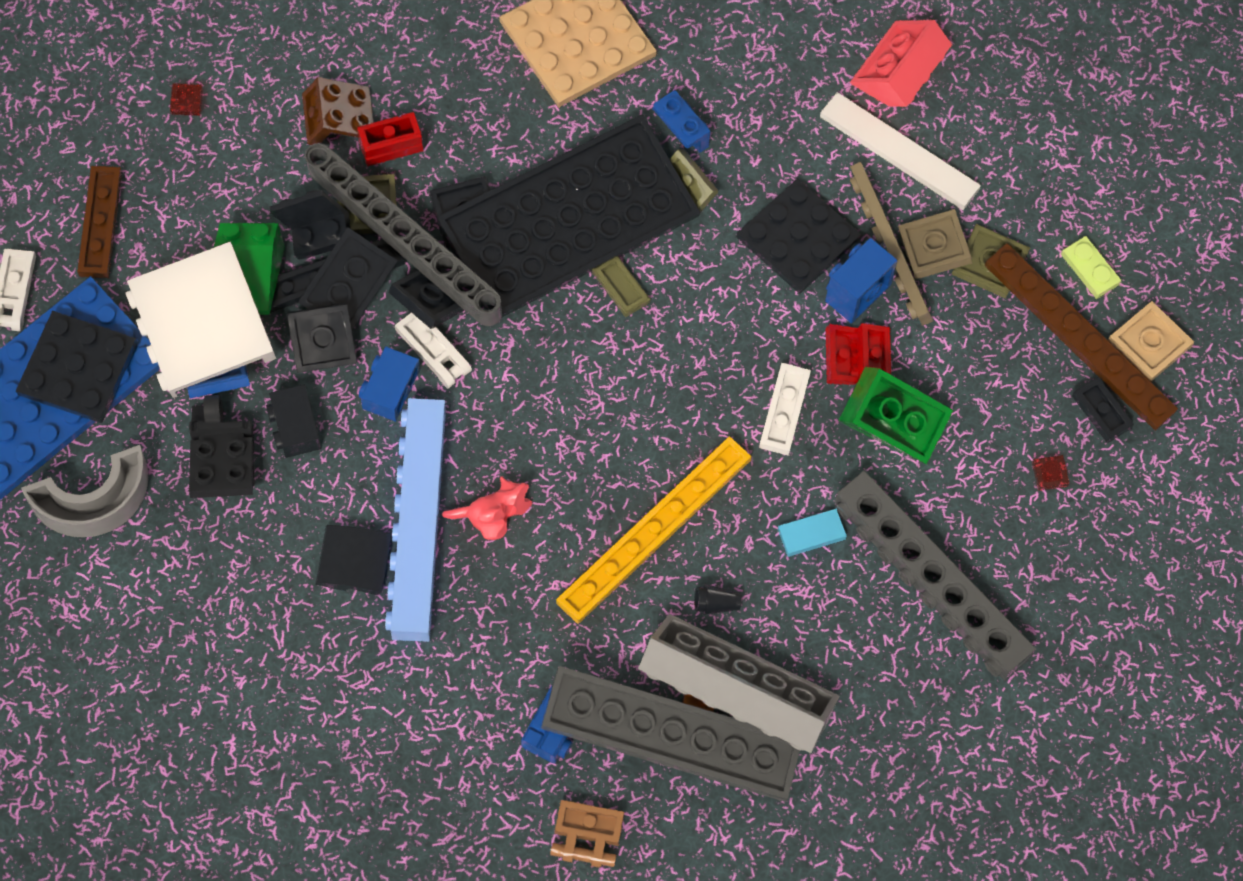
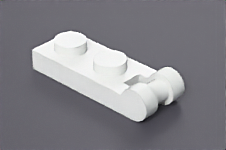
M4 249L0 267V329L2 327H10L12 331L20 332L23 329L24 314L36 260L34 251ZM4 308L13 309L12 316L3 315Z
M410 313L395 325V330L436 374L447 389L456 383L455 379L460 375L465 376L472 371L465 358L436 327L430 329L413 313ZM451 360L454 366L447 370L443 364Z

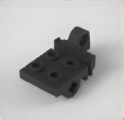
M205 395L203 405L192 406L191 422H189L191 436L190 498L253 495L255 467L252 422H223L221 396Z

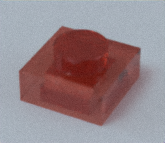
M173 83L170 103L171 115L200 116L203 96L202 85Z
M1063 455L1033 459L1032 466L1038 491L1068 487L1069 478Z

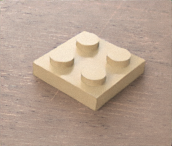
M1153 301L1128 320L1108 339L1150 382L1194 344V341Z

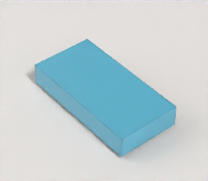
M837 509L778 526V532L788 557L846 540L847 537Z

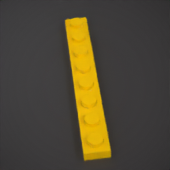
M729 436L556 599V604L579 624L751 461V455Z

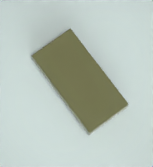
M615 257L592 270L593 275L625 318L650 303L648 295L619 257Z

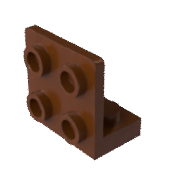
M317 77L302 93L308 145L321 143L330 133L358 137L357 127L373 123L370 90L367 86Z

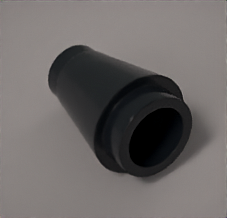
M704 584L703 587L697 586L694 595L695 611L702 612L703 615L734 610L739 611L741 608V592Z

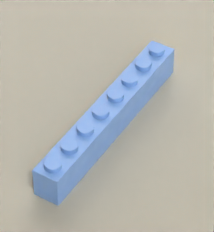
M408 398V408L402 409L401 427H406L405 437H400L399 455L404 456L403 466L398 465L397 484H402L401 494L395 495L394 506L395 513H399V523H393L392 541L397 542V552H391L390 571H395L394 582L388 583V600H393L392 611L386 612L385 629L391 630L392 640L430 642L446 418L445 400Z

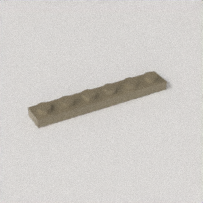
M859 162L850 166L854 177L850 178V182L856 194L862 192L865 201L860 204L867 219L873 217L877 225L872 227V231L878 243L884 242L888 250L887 252L898 260L896 270L899 276L894 279L900 293L907 292L910 302L905 304L912 319L919 318L922 326L933 322L862 163Z

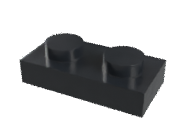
M1099 377L1074 391L1072 397L1106 443L1132 429L1133 422Z

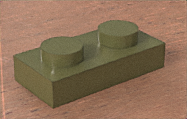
M678 149L669 160L699 211H702L719 191L685 149Z

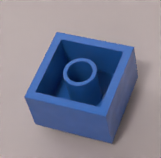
M872 238L863 245L861 243L857 244L850 252L849 259L844 264L838 263L829 273L830 281L826 287L827 295L825 302L852 324L891 286L898 260Z

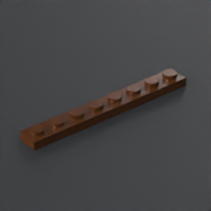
M1008 243L986 261L984 266L1155 431L1177 412L1178 408Z

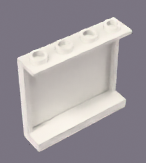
M231 242L127 281L130 291L125 292L132 309H138L141 317L136 319L142 337L148 335L151 343L150 346L146 347L153 364L158 362L162 372L157 374L158 381L163 392L168 390L173 398L178 397L176 391L263 358L264 362L267 363L276 359Z

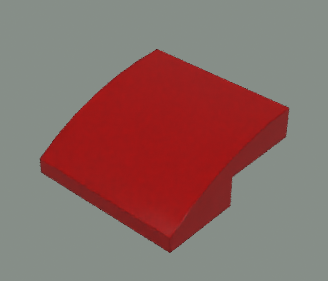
M862 323L858 328L829 324L825 328L828 384L856 385L865 367L880 368L892 375L890 327Z

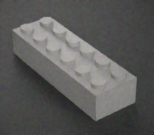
M668 614L650 638L638 670L645 672L651 679L661 680L675 687L682 694H690L702 700L711 708H719L731 714L736 720L750 723L760 728L763 733L769 736H776L789 742L795 749L805 750L809 753H812L825 730L840 697L817 684L671 614Z

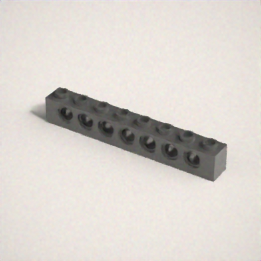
M865 471L860 473L837 493L835 508L838 514L844 520L850 519L857 526L856 531L865 542L871 541L878 548L877 553L886 564L892 563L900 571L898 574L901 580L909 587L913 585L921 593L920 598L922 602L930 609L935 608L942 615L941 620L950 631L954 632L956 630L964 638L963 643L965 647L973 654L978 653L986 661L984 663L985 667L993 676H1000L1005 681L1033 656L1036 648ZM870 507L875 511V514L866 515L860 508ZM891 529L896 533V536L887 537L881 530ZM906 550L913 551L918 558L908 559L902 552ZM928 572L934 573L939 580L936 582L928 581L924 574ZM955 595L960 600V603L951 604L946 600L945 596ZM975 617L979 619L982 626H971L967 618ZM989 640L1000 641L1003 649L997 650L992 648Z

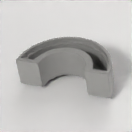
M138 445L110 455L112 468L109 478L100 488L91 493L82 495L66 493L56 486L51 477L21 489L34 514L50 529L72 537H93L108 533L128 521L138 510L145 497L148 486V467L141 446Z

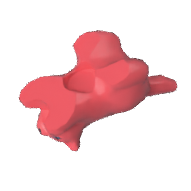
M500 477L501 487L497 492L478 498L470 506L443 511L442 516L449 519L467 517L472 525L481 531L483 538L487 540L501 539L507 532V518L524 514L532 505V501L529 498H525L529 485L527 483H514L505 480L504 477Z

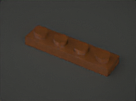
M91 166L77 269L79 277L109 278L122 178L121 167Z

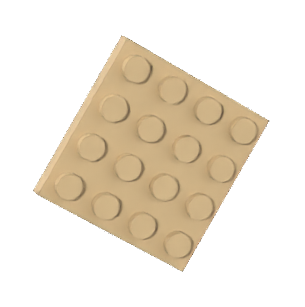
M531 0L499 17L501 25L558 108L648 61L657 54L656 49L621 0Z

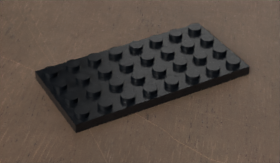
M641 114L438 216L436 221L457 258L500 295L502 317L592 272L593 269L611 259L621 257L699 217L701 212L645 117ZM485 305L487 311L494 308L493 305Z

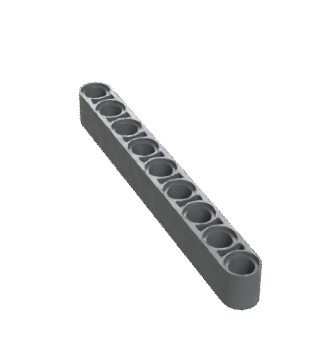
M317 143L308 147L305 152L308 172L318 184L480 324L493 326L499 323L502 318L500 295L328 146ZM319 160L325 161L322 164H314L316 161ZM338 178H346L342 182H335ZM358 196H366L363 200H356ZM379 214H387L384 218L376 217ZM400 232H408V233H409V234H407L406 236H398V235H397V234L400 233ZM421 250L430 251L428 254L425 255L418 254V252H420ZM443 268L451 269L448 273L439 272ZM466 286L473 288L468 292H463L460 290L461 288ZM485 305L494 306L492 310L488 311L481 309Z

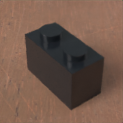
M305 384L269 393L272 404L266 405L270 423L277 422L279 431L273 432L277 450L283 449L285 458L320 450L321 445Z

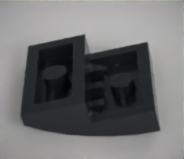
M327 525L324 533L316 585L346 591L349 588L379 595L383 588L391 534L358 527Z

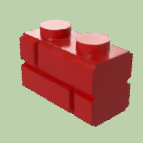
M414 112L403 114L401 117L396 116L357 127L359 143L367 167L423 151L422 135Z

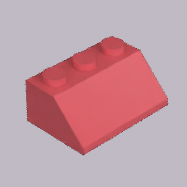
M935 20L895 21L850 83L889 107H907L915 99V95L922 85L929 80L930 74L938 63L945 58V54L952 44Z

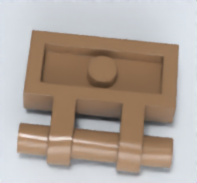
M561 800L555 834L567 836L565 845L552 843L550 855L563 857L562 861L566 862L578 860L589 862L591 866L601 868V865L614 867L616 854L606 853L604 848L605 844L618 846L624 812ZM577 838L594 841V850L575 847Z

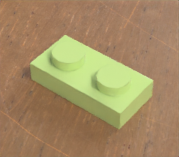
M1086 236L1062 250V257L1096 299L1120 285L1122 280Z

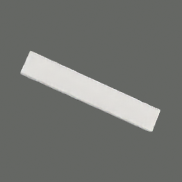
M838 92L821 111L820 117L962 210L966 208L980 189V184Z

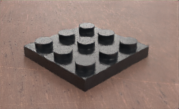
M797 178L736 234V238L796 292L801 294L858 242L862 234Z
M52 311L17 386L16 393L18 396L103 423L138 341L134 337Z

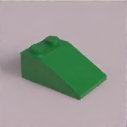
M220 223L214 248L231 242L259 315H269L285 249L278 223Z
M865 367L838 421L909 457L927 464L953 410L880 368Z

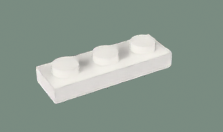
M781 363L759 448L789 455L811 370Z

